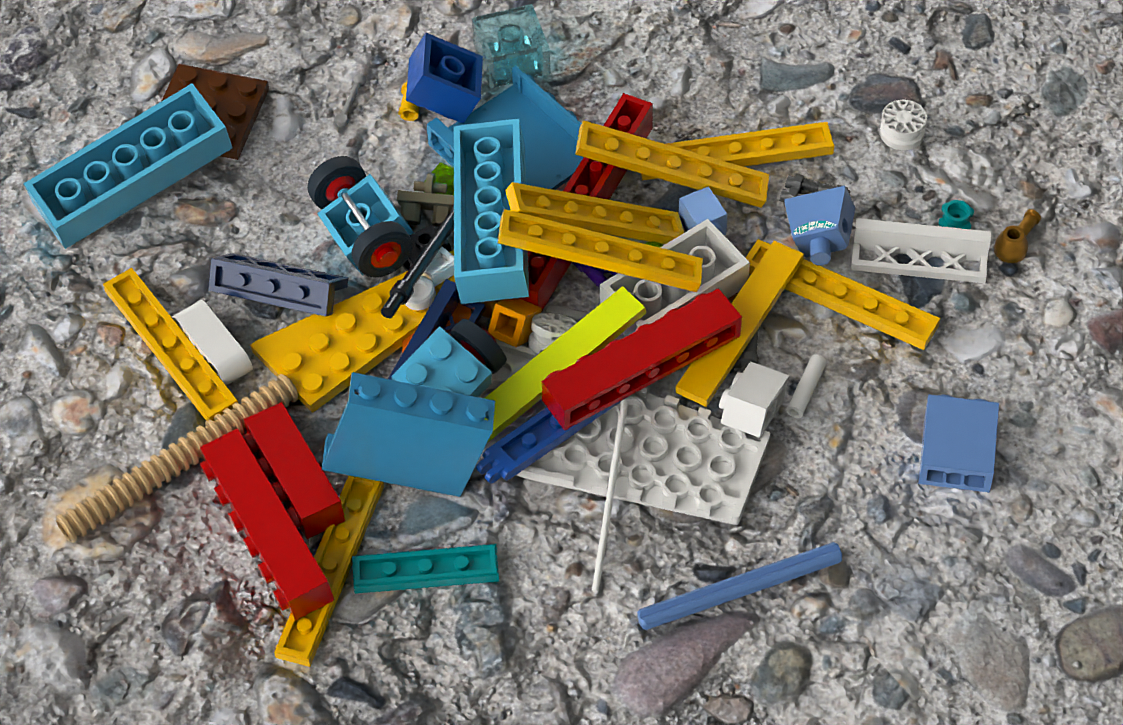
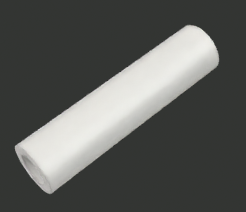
M817 354L811 356L786 409L790 416L795 418L803 416L827 364L823 356Z

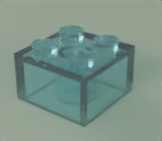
M533 4L472 18L473 44L477 54L483 56L482 68L489 88L512 84V68L514 66H517L523 73L529 74L533 78L551 74L550 48Z

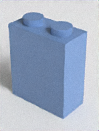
M928 394L918 484L990 493L994 475L999 403L988 402L984 399L972 400L955 398L944 394Z

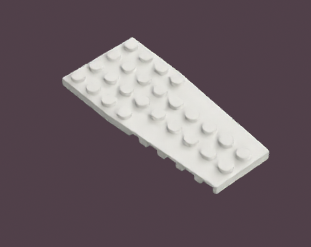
M496 339L497 344L506 355L507 361L497 373L492 374L491 385L479 398H485L538 354L530 348L524 346L514 347ZM648 387L625 398L624 400H628L613 498L738 525L768 448L770 432L764 431L763 435L759 438L721 424V419L711 416V410L702 407L698 411L680 405V399L667 395L664 399L650 394ZM542 399L492 440L487 442L477 464L484 459L482 455L487 448L544 410L546 405ZM621 402L516 476L607 496Z

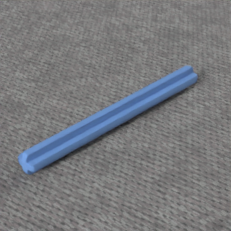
M832 542L641 608L637 611L638 621L644 630H648L838 564L842 561L841 549L837 543Z

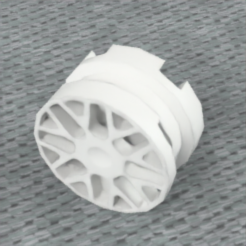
M904 99L887 104L883 109L880 136L882 141L893 149L903 151L919 146L924 140L927 121L925 109L914 101Z
M540 313L535 315L531 322V330L533 332L529 335L528 347L539 354L577 322L561 314Z

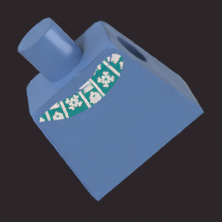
M845 186L784 199L793 240L798 250L804 253L805 258L810 257L813 264L826 265L831 260V252L844 250L849 246L855 205Z

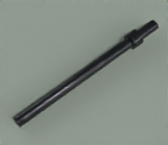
M454 206L403 279L398 280L390 290V297L381 309L384 317L392 318L399 307L409 301L414 293L413 287L454 230Z

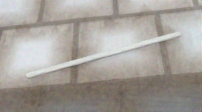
M621 400L593 579V592H599L628 400Z

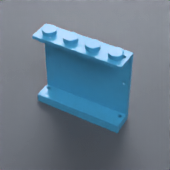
M517 66L512 68L513 85L471 112L464 124L457 121L450 127H447L437 117L427 123L429 146L454 168V126L519 119L525 144L526 185L556 190L570 180L583 159L582 156L575 155L579 128L582 123L578 121L572 111L562 107L550 92H545L538 86L531 75L523 73Z
M352 372L347 404L335 434L328 433L325 440L322 470L460 497L493 432L495 401Z

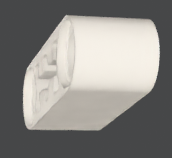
M203 300L172 316V319L226 386L253 370L252 363L244 349Z

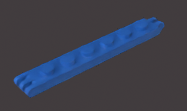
M621 401L565 431L546 407L487 448L482 455L484 459L476 465V470L480 474L486 473L485 479L490 484L496 482L501 477L506 481L510 480Z

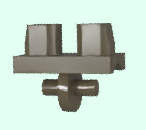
M428 173L426 182L414 181V191L423 192L398 190L397 201L401 206V215L409 225H420L422 210H433L432 225L439 227L454 206V195H445L447 193V184L436 183L435 173Z

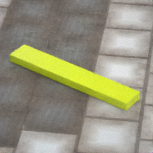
M622 286L487 395L484 399L495 401L493 432L488 442L542 399V380L550 373L557 370L561 371L575 364L582 356L592 355L605 348L608 343L616 339L646 314L645 307Z

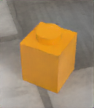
M519 298L504 299L495 304L488 332L494 338L518 347L528 342L529 335L533 332L531 330L532 318L540 314L542 308Z

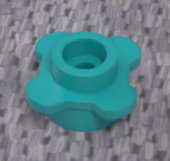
M952 200L942 205L943 217L939 219V226L971 229L972 225L969 221L974 215V209L961 200Z

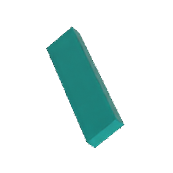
M496 544L352 556L355 594L499 582Z

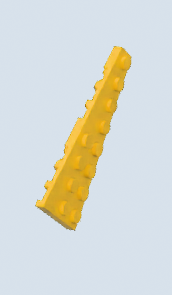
M406 271L333 305L332 315L321 316L313 314L256 340L250 347L253 354L276 377L283 374L292 381L297 389L298 399L314 413L350 386L352 372L366 374L402 347V341L417 330L429 307L424 310H412L404 304L399 307L392 318H386L382 315L381 309L390 297V290L398 280L403 279L408 272ZM454 275L448 278V280L455 282ZM445 281L435 287L436 295Z

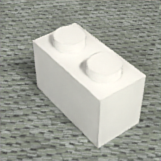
M750 361L743 373L737 372L731 389L726 388L722 394L719 408L723 409L721 424L760 438L783 404L789 375Z

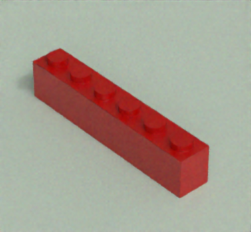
M719 288L708 294H700L691 303L679 309L670 310L657 321L641 325L634 333L622 339L611 341L598 352L582 356L575 364L561 371L557 370L550 373L542 380V401L565 431L739 338L742 316Z
M237 428L201 446L200 450L205 461L199 463L208 482L215 479L218 486L214 487V491L223 507L228 504L230 505L232 511L228 515L236 531L244 530L247 537L243 538V542L252 558L259 556L262 561L257 566L267 584L274 582L277 587L273 591V595L281 610L284 611L289 608L296 621L334 601L335 599L325 575L239 429Z

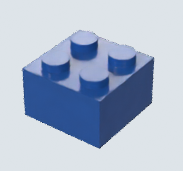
M425 33L409 58L406 101L464 124L481 99L483 56Z

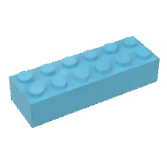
M190 84L23 184L33 205L66 249L233 147L226 126L196 87Z
M519 119L454 126V279L461 304L529 297L528 251L497 243L502 213L504 209L510 210L505 190L512 182L526 185L525 144Z

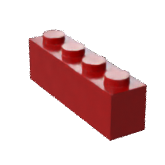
M280 402L245 418L244 423L247 433L242 435L251 452H256L259 456L257 462L266 477H271L274 482L271 484L280 501L286 503L288 509H286L296 528L300 527L306 539L324 532L334 524L337 526L345 522L340 498L283 403Z

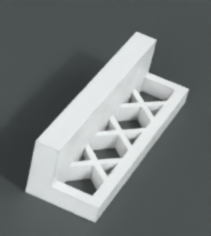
M856 218L851 270L985 284L991 231ZM860 250L874 251L879 257L874 261L860 260L859 252ZM897 254H907L912 261L908 264H900L893 257ZM931 257H938L946 264L942 267H932L926 261ZM965 260L980 262L979 271L965 270L960 264Z

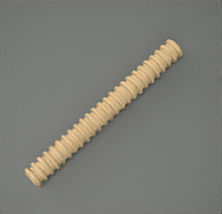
M283 374L278 375L277 381L271 380L268 382V387L261 386L259 388L260 392L253 391L250 394V398H242L241 404L234 403L232 405L233 409L226 408L223 411V415H215L214 421L207 420L204 427L199 425L196 427L195 433L193 431L188 432L187 438L180 437L177 444H169L168 450L161 449L159 451L160 455L153 454L150 456L151 461H142L140 468L134 466L132 473L125 472L122 474L123 478L121 480L115 478L113 485H104L102 492L96 490L94 497H85L83 504L77 502L75 504L76 508L73 510L71 508L66 509L64 516L58 514L56 516V523L68 541L75 543L77 536H86L88 529L95 530L96 524L103 525L106 523L107 517L112 519L115 517V512L122 513L125 510L124 506H133L135 499L138 501L142 500L143 494L150 495L153 493L152 489L154 487L159 489L162 487V482L169 483L172 476H180V471L189 470L190 464L197 465L200 458L204 459L200 450L201 446L237 428L241 435H244V430L246 429L245 418L280 402L283 403L285 408L289 406V401L296 402L298 400V392L292 381Z

